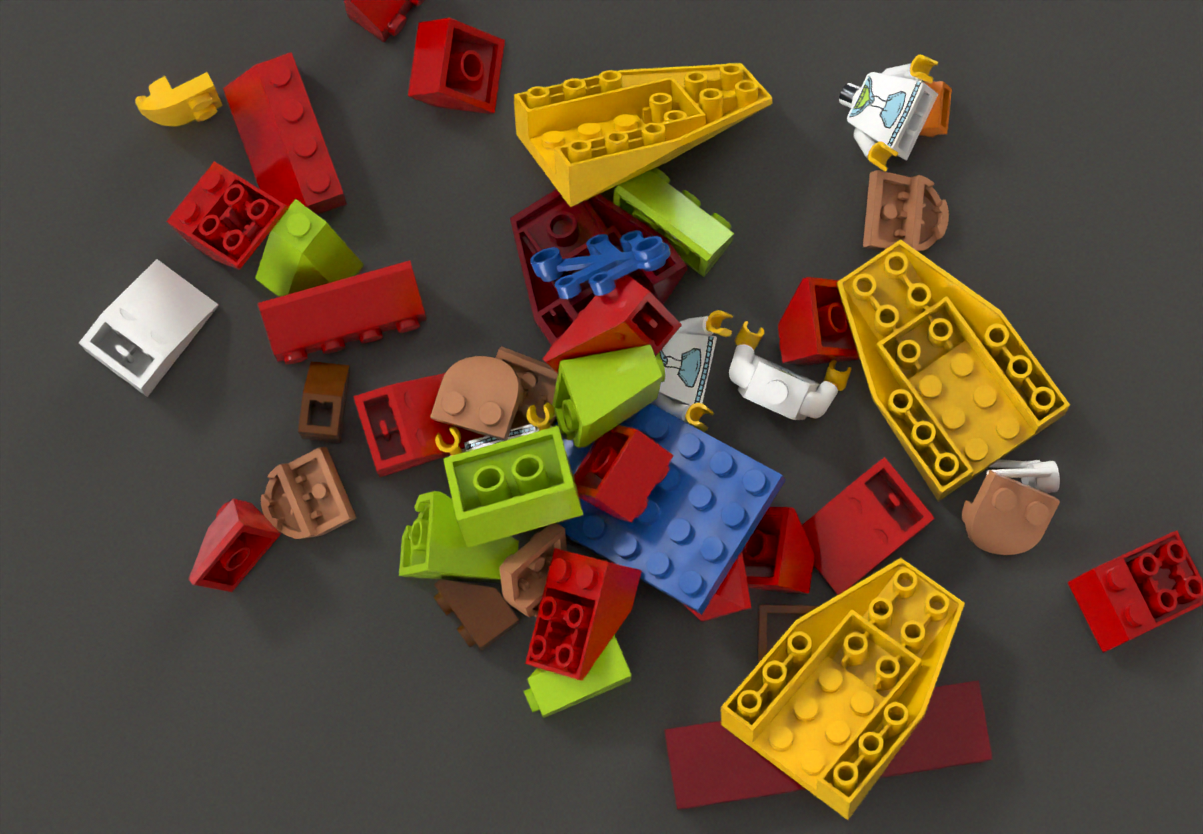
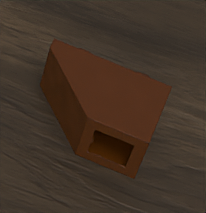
M310 362L302 395L298 432L302 439L341 443L350 365Z
M442 579L434 583L439 593L433 598L446 616L452 612L456 615L462 624L456 630L469 648L477 644L480 650L483 651L520 624L517 616L494 587Z

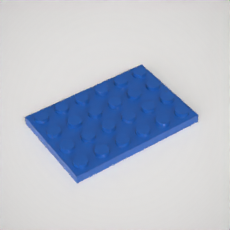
M650 403L619 424L620 426L638 429L674 455L668 464L669 471L666 477L654 486L647 497L648 505L639 517L634 518L631 523L617 519L579 498L583 515L557 522V524L565 528V535L569 539L609 562L642 570L640 576L642 581L702 615L786 479L780 473ZM562 436L574 476L594 442L586 447L578 448L574 445L573 440L567 441Z

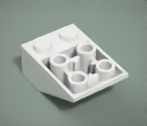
M156 259L102 312L79 344L87 353L148 397L219 305Z

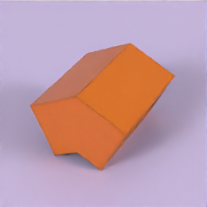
M936 81L931 84L923 82L938 93V96L919 135L934 137L935 135L947 134L952 88L943 81Z

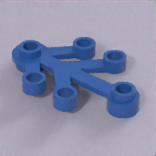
M635 230L624 234L620 238L624 252H620L611 244L608 235L600 234L586 242L590 256L563 259L559 249L552 247L534 254L530 262L535 275L541 277L544 282L560 278L564 271L580 270L572 275L564 276L555 282L559 297L561 299H569L582 291L580 284L589 280L594 295L608 294L616 288L614 280L638 268H642L645 271H654L661 268L666 263V259L670 256L671 251L668 244L663 243L661 237L652 236L644 238L641 231Z

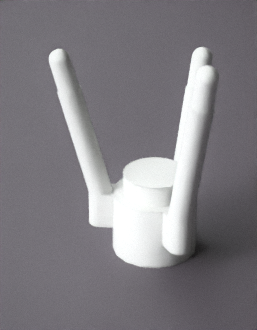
M1000 459L989 467L1004 468L992 471L1009 478L1021 477L1023 484L1047 494L1059 490L1060 478L1055 461L1040 462V460L1016 461Z

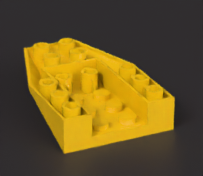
M742 63L620 71L608 70L601 72L597 76L584 79L572 78L564 81L562 84L549 87H532L526 92L514 94L516 135L570 207L674 159L772 105V96Z
M901 239L837 282L839 294L872 399L938 502L1063 417L1070 407L1069 402L1001 310Z
M899 558L797 619L721 706V725L849 820L923 719L965 603L907 561Z

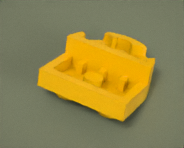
M208 72L174 89L171 88L166 76L149 85L151 94L147 98L146 96H138L135 100L142 115L164 126H180L195 119L197 122L207 120L217 113V108L223 106Z

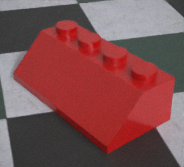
M292 52L254 65L223 88L260 190L282 202L288 208L297 199L316 215L347 204Z
M410 260L258 303L273 354L277 362L285 361L287 365L302 362L308 359V353L322 350L323 354L338 352L345 348V343L360 339V343L379 340L383 337L382 333L397 329L398 333L409 332L419 328L420 322L427 320Z

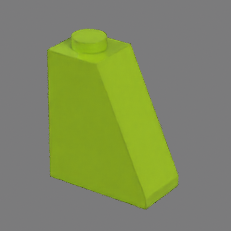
M295 199L286 213L270 231L255 279L278 297L356 276L364 267V264L326 221Z
M651 344L560 361L552 405L564 439L567 441L573 440L574 445L578 448L586 447L658 398L661 382L665 381V369L662 360L656 359Z
M438 491L420 494L414 506L415 511L420 512L418 518L412 526H406L402 536L399 576L501 583L499 567L508 556L518 551L519 541L508 536L468 548L456 519L452 498Z
M614 635L583 681L537 668L527 679L530 688L524 690V694L532 713L540 710L542 717L545 718L630 682L632 675Z

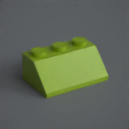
M658 168L651 169L619 184L614 190L613 203L666 237L682 260L701 276L705 277L732 243L734 233L730 231L732 228L730 223L717 213H713L710 216L699 207L701 202L690 192L682 190L680 193L669 185L671 180Z
M559 426L443 458L456 519L468 548L583 515L576 483Z

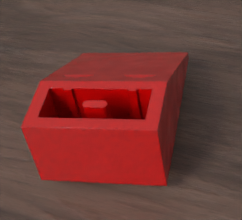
M214 161L166 222L191 246L215 261L240 270L289 208Z
M626 274L614 280L616 288L605 295L595 296L586 308L578 313L575 321L552 344L542 360L558 374L560 361L650 344L656 356L682 324L649 290Z
M445 373L391 384L353 396L379 477L451 455L449 452L440 450L435 440L437 434L440 433L444 443L448 445L454 444L455 438L451 434L450 428L455 426L434 421L430 418ZM455 427L461 433V442L459 443L461 449H465L464 442L486 437V435Z
M884 457L803 523L802 527L815 555L813 566L834 592L839 595L852 587L926 528L935 518Z
M1177 530L1101 564L1067 582L1103 653L1203 605V580Z
M555 548L525 664L583 681L632 610L642 570Z

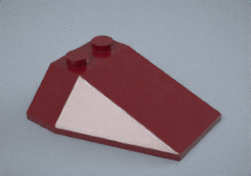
M556 189L510 218L534 320L551 346L564 334L575 321L578 313L585 309L596 295H594L589 280L580 284L582 291L578 295L569 299H561L556 290L555 282L564 276L572 275L580 270L564 271L560 278L544 282L541 277L535 275L530 262L531 257L537 252L554 247L559 249L563 259L590 256L586 242L596 235H608L611 244L620 252H624L620 238L628 232L639 230L644 238L652 236L661 237L663 243L668 244L671 251L670 256L666 259V263L654 271H645L642 268H638L628 273V275L649 290L662 305L665 304L688 270L687 265L666 237L600 194L570 207Z

